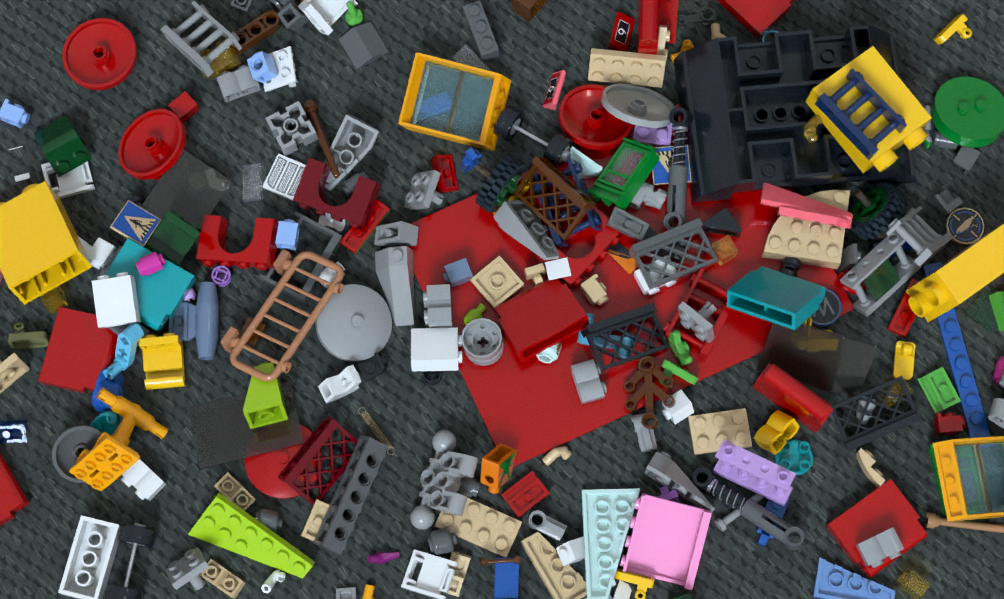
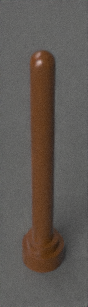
M308 100L302 104V108L311 119L333 177L338 178L340 172L317 116L318 106L315 100Z

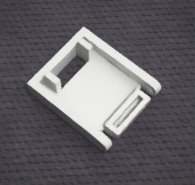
M88 161L61 177L57 176L59 188H52L60 199L95 190L94 185L90 184L93 183ZM45 163L41 167L44 179L51 187L49 174L56 172L50 163Z
M414 549L401 587L432 598L446 599L441 593L448 594L455 570L450 569V566L457 567L458 563ZM417 562H420L423 565L416 582L412 580V576Z

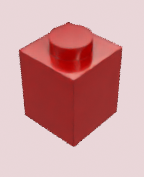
M186 91L168 105L170 111L176 114L183 123L200 110L197 103Z

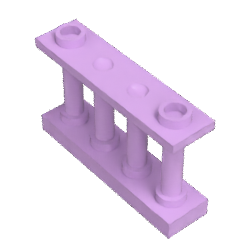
M723 440L715 455L719 460L713 469V473L785 506L793 490L791 484L796 473L729 441Z

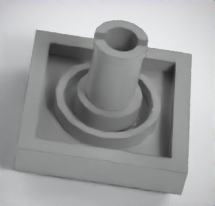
M436 170L415 173L411 180L410 191L405 197L404 208L408 210L429 208L431 201L440 205L443 201L440 197L444 198V194L435 191L441 173Z
M683 301L678 306L680 323L686 329L691 328L695 331L696 337L701 341L706 340L710 344L715 337L713 325L707 319L717 310L713 304L710 305L711 303L707 301L697 313Z
M197 547L187 551L184 557L178 561L171 562L165 571L176 590L187 582H190L195 590H199L205 585V581L199 574L209 568V565L203 553Z

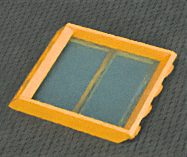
M415 53L398 124L418 133L494 151L498 136L494 134V127L497 118L505 109L512 80L499 73L422 53Z
M1004 436L951 439L933 443L947 521L1004 517Z

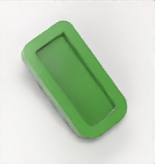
M664 359L661 365L665 368L663 373L666 376L672 377L673 374H676L693 385L699 379L696 375L668 359Z

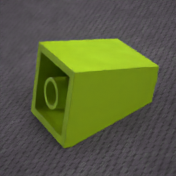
M264 362L254 368L269 374L275 369L273 362ZM251 376L243 407V412L250 429L288 420L279 376L275 380L268 382Z

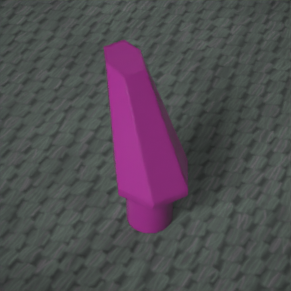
M376 552L375 555L367 556V562H376V564L380 565L398 558L400 553Z

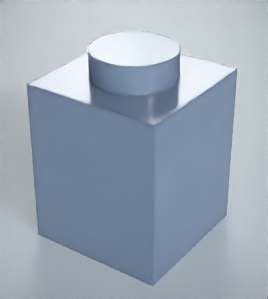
M466 258L444 266L445 272L442 273L446 284L450 283L451 288L469 282L473 277Z

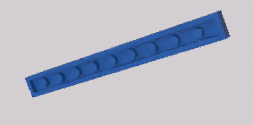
M942 262L923 265L924 276L926 277L940 267ZM952 308L936 319L957 394L961 400L960 405L969 437H991L955 308ZM992 444V445H979V448H980V449H983V448L992 447L993 444Z

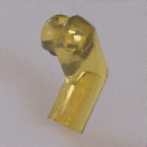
M817 114L803 127L804 137L810 143L818 139L816 127L822 122V118Z

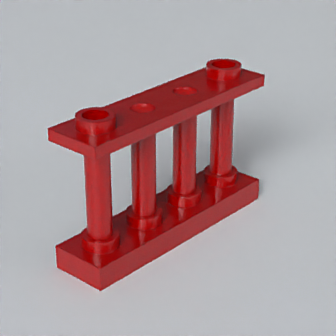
M700 268L698 273L694 272L690 279L692 285L683 300L686 304L690 300L701 307L706 304V300L693 294L697 284L724 297L726 301L727 290L702 278L704 269ZM727 302L724 307L714 305L717 310L713 313L716 314L715 316L718 319L715 324L711 322L715 338L710 344L706 340L701 341L675 327L679 319V311H677L672 322H667L663 330L666 332L665 337L668 340L672 331L679 330L681 339L697 346L698 350H700L699 357L706 359L732 308L727 307Z

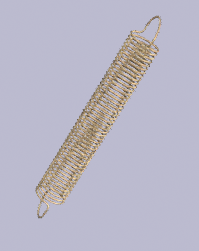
M361 407V408H364V407ZM364 408V409H365V408ZM365 409V410H366V409ZM365 411V416H366V411ZM363 412V414H362L361 416L364 415V412ZM367 412V417H368V414H369L368 412ZM359 413V414H360V413ZM360 414V415H361V414ZM369 415V416H370V415ZM364 416V417H362V418H363V419H364V418H365V416ZM370 416V422H371V418H372L371 416ZM366 417V419H364V421L367 420V417ZM368 417V421H369V417ZM372 419V423H373L374 420ZM368 421L366 423H368ZM370 422L369 424H367L368 426L370 425ZM375 422L373 423V427L371 429L372 432L375 431L377 425ZM371 423V426H372V423ZM369 426V428H371V426ZM377 426L378 433L375 436L379 439L382 431L380 430L379 434V427ZM376 429V432H377V429ZM376 432L374 434H376ZM382 433V434H383V433ZM383 434V440H384V436H385L384 434ZM381 435V438H380V440H379V441H381V439H382V435ZM386 437L383 443L385 445H387L388 441ZM382 440V442H383V440ZM388 441V446H389V443H390L389 441ZM381 442V443H382V442ZM390 444V445H391V444ZM391 445V448H392V445ZM389 446V449H390V446ZM393 448V449H394V448ZM388 449V450H389V449ZM387 450V452H388V450ZM394 450V453H395V450ZM388 453V454H389V453ZM393 453V454H394V453ZM389 454V455H393V454Z

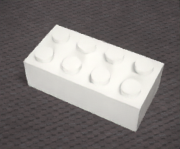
M81 515L58 593L77 599H103L119 545L120 525Z

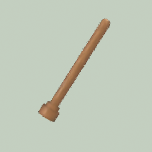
M927 512L925 518H928L925 528L934 529L941 525L1004 533V525L965 520L948 522L947 518H940L939 515L932 512Z

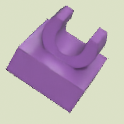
M667 485L660 488L661 495L657 497L680 503L676 490L669 491Z

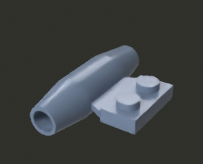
M201 282L196 306L183 302L173 319L169 317L168 333H175L182 342L196 338L198 358L200 360H213L218 342L219 302L216 283Z

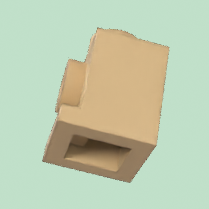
M597 274L580 285V290L593 307L597 304L601 306L609 300L606 287L602 282H597Z

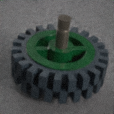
M509 155L491 173L477 163L474 170L487 180L479 190L475 203L489 213L495 211L497 207H501L507 200L506 197L510 193L513 194L519 186L517 183L523 174L524 164Z
M880 182L877 186L873 184L871 189L865 188V193L860 189L854 192L858 199L854 198L852 200L854 204H849L848 208L850 210L847 212L853 214L850 229L860 239H874L875 234L879 237L881 232L884 231L886 233L889 231L887 227L896 218L899 220L900 217L898 215L903 213L902 209L905 206L903 204V197L891 184L886 182L884 184Z

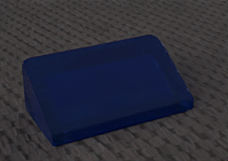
M27 420L0 421V444L27 442Z

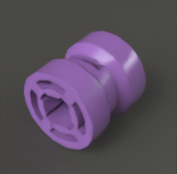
M225 266L215 267L211 274L214 283L220 287L229 285L232 279L229 269Z

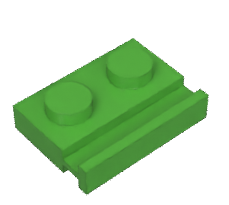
M943 367L917 379L935 414L961 402Z

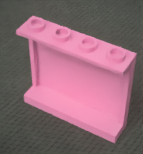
M642 493L641 498L637 497L634 509H638L636 517L632 516L629 527L633 528L631 536L627 535L625 547H628L627 554H622L620 566H623V572L628 571L682 585L685 589L692 590L712 515L711 510Z

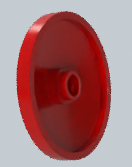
M107 18L92 19L76 27L66 39L62 52L63 65L70 78L81 87L90 90H106L117 86L130 75L137 60V45L134 37L123 24Z
M589 84L576 87L565 95L560 104L558 120L561 129L574 143L587 149L607 150L622 144L624 137L628 138L633 124L613 116L603 107L601 97L606 86Z
M154 109L136 118L124 132L118 148L119 162L124 171L132 177L141 180L156 178L167 172L177 162L185 147L186 128L183 121L176 114L166 109Z
M280 421L261 428L250 440L245 453V468L252 484L269 497L290 499L300 496L290 486L280 480L278 476L312 435V432L303 425L291 421ZM320 448V456H323L322 448ZM320 460V468L322 470L323 460ZM316 461L308 463L307 472L317 471ZM317 474L308 475V485H314L317 481ZM304 476L297 477L293 484L296 487L304 486Z

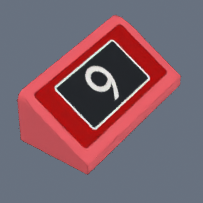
M565 70L552 73L543 103L544 108L556 110L566 78Z

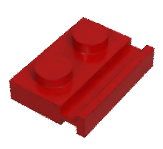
M531 471L501 494V496L519 518L550 493L534 472Z

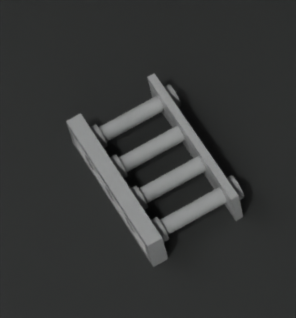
M193 1L192 5L196 10L193 15L176 29L173 28L171 30L165 25L160 30L175 48L209 77L214 73L210 65L216 57L231 45L235 46L239 51L242 47L238 42L240 40L233 31L230 33L216 21L203 4L199 6ZM202 17L205 20L203 24L186 38H180L181 34ZM212 26L215 29L198 46L190 47L191 43ZM221 35L226 38L211 53L201 57V52Z
M921 206L916 209L912 207L900 220L896 218L888 226L890 230L886 233L890 236L897 232L917 252L918 258L914 262L919 267L941 251L953 239L949 233H946L944 236L938 235L918 215L923 209Z
M897 232L883 239L840 279L842 284L855 290L859 299L853 304V307L866 317L874 312L921 268V266L919 267L914 262L915 259L905 255L902 245L906 241ZM896 252L900 261L892 268L888 257ZM882 264L886 274L878 280L874 270ZM868 277L872 287L865 293L860 283Z

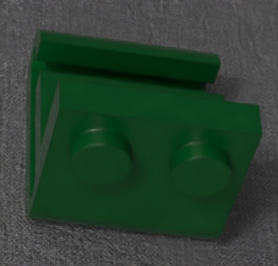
M67 115L33 133L58 177L92 159Z
M175 210L172 213L168 211L144 248L152 252L156 251L157 254L161 253L164 259L179 266L201 233L198 232L199 227L191 221L188 224L182 220L183 216Z

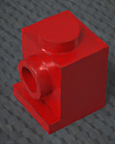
M937 413L934 416L936 435L960 434L965 428V420L961 415L955 416V413H946L942 417L941 413Z

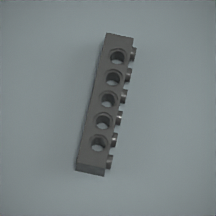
M360 435L313 544L330 552L342 554L347 546L350 533L355 528L356 519L363 509V503L370 493L372 482L378 475L379 466L386 456L388 446L371 437Z

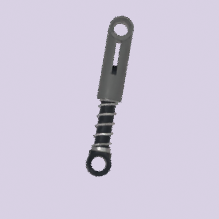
M682 107L673 108L669 114V120L674 130V140L672 141L674 143V148H672L674 154L672 156L673 165L669 166L667 214L664 217V226L668 230L688 223L686 218L688 167L684 165V162H686L685 155L687 154L685 153V147H687L685 145L687 139L686 132L693 122V115L689 110ZM683 113L684 118L681 122H679V115ZM675 218H678V225L674 227L673 221Z
M700 467L694 471L693 484L699 491L712 493L713 496L717 495L720 500H725L726 504H731L733 509H739L742 517L783 542L788 549L798 550L803 546L804 533L799 527L792 526L752 499L746 501L745 498H741L738 496V493L732 492V489L729 490L725 485L718 483V480L715 479L716 477L707 468ZM699 476H706L708 478L705 483L697 481ZM795 534L800 539L798 542H791L789 536Z

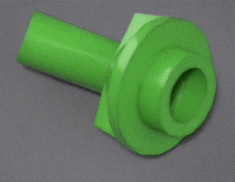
M348 1L346 3L348 11L345 14V20L349 25L357 26L363 21V13L355 8L353 1Z

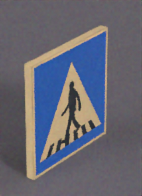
M687 145L685 147V153L687 154L685 155L686 162H684V165L688 167L687 183L691 182V172ZM674 146L654 147L660 159L652 170L653 185L668 184L669 166H672L671 164L673 163L672 156L674 151L672 148Z
M128 200L110 228L144 247L161 222V219Z

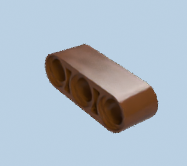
M268 11L236 31L235 34L239 39L245 40V42L240 45L242 47L240 51L234 46L235 50L246 52L277 32L281 27L278 13ZM276 20L274 24H268V21ZM256 29L261 30L259 34H252Z

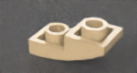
M861 448L856 453L860 467L876 488H879L886 481L883 478L884 475L878 469L871 468L876 462L873 459L874 456L868 450Z
M228 472L214 485L223 496L244 511L256 500Z
M210 559L208 562L209 568L200 573V576L235 599L246 583Z

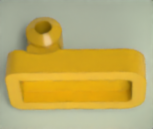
M964 13L956 16L933 40L938 45L942 44L956 31L962 39L970 38L972 31L964 24L968 18Z
M898 341L895 344L894 378L902 376L904 381L912 378L915 357V344L913 342Z
M617 568L615 579L638 585L635 592L636 599H645L647 587L653 588L655 578L628 571L624 573L623 569Z

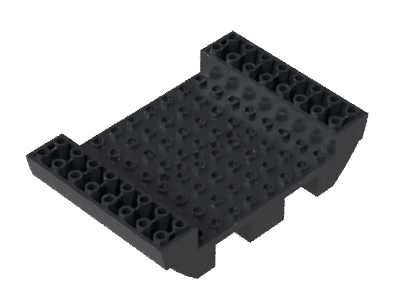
M870 25L850 26L845 35L813 38L812 30L774 33L771 41L737 44V36L716 38L681 52L674 59L679 105L689 110L693 115V122L686 132L687 139L685 145H688L692 203L728 200L736 192L762 190L763 183H769L780 188L868 180H878V183L882 182L884 184L886 182L891 185L916 182L912 150H909L905 144L893 151L898 159L884 171L879 172L873 166L862 173L806 103L814 87L872 46L875 47L900 78L893 33L889 34ZM794 109H802L804 115L796 116ZM782 110L785 113V117L778 118L775 115V111ZM764 112L766 119H758L756 113ZM683 113L681 114V121H682L683 118H684V114H683Z

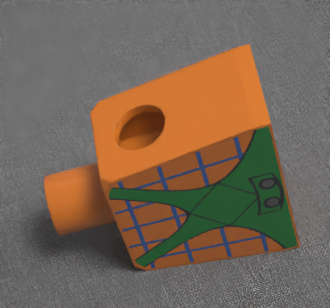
M501 443L482 458L480 481L482 484L487 485L488 491L493 494L499 493L500 487L510 479L517 453L516 449Z

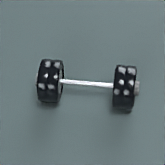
M512 105L507 106L497 118L494 134L505 141H510L520 131L546 146L543 157L559 169L570 156L573 140L562 133H557L550 143L543 141L520 128L524 120L523 111Z
M134 523V525L123 524L121 526L118 540L122 543L133 545L124 587L108 585L104 599L142 598V592L128 588L137 546L153 548L156 531L138 523Z

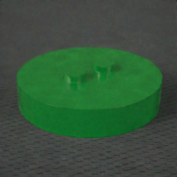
M973 77L953 78L945 82L937 91L931 104V117L938 131L953 143L971 148L987 146L996 141L1004 130V97L994 86L981 79Z

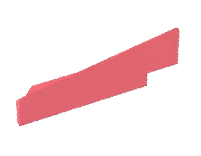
M763 183L759 204L778 207L777 215L848 229L851 228L852 213L769 183Z

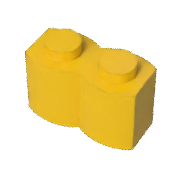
M777 410L769 417L767 423L756 432L754 440L761 448L776 455L784 448L787 440H790L797 433L800 426L793 417Z

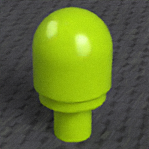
M480 303L476 309L472 308L464 317V324L467 325L474 319L482 318L481 314L486 307Z

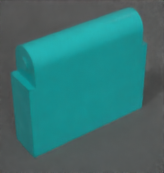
M127 239L105 275H109V278L117 277L116 274L128 272V275L135 277L140 320L143 324L159 332L169 317L173 319L195 283L196 278L191 273L164 259L166 262L163 265L164 269L149 276H141L135 262L139 261V258L152 253V251Z
M761 266L756 271L751 270L727 290V307L796 330L819 310V304H821L825 297L826 289L824 286Z

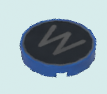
M826 289L825 297L821 304H819V310L811 316L813 325L826 327L838 319L841 313V302L833 291Z

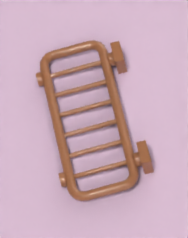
M283 249L273 263L277 273L282 275V277L242 337L237 329L230 327L220 342L225 351L231 353L230 361L232 365L265 382L275 380L281 372L288 373L292 366L289 360L332 295L334 293L339 295L343 290L341 282L344 277V270L339 264L310 251L299 253L293 260L290 252ZM304 259H310L336 271V277L330 283L298 268L299 264ZM297 271L329 287L322 298H319L287 282L293 273ZM285 286L318 301V304L312 313L309 314L278 299L277 297ZM277 302L307 316L308 319L302 328L298 329L266 313L272 304ZM266 317L298 334L291 345L283 343L256 329L262 319ZM256 333L287 348L281 360L277 361L247 346L246 343L252 334ZM244 348L277 364V366L271 373L265 374L239 361L238 355Z

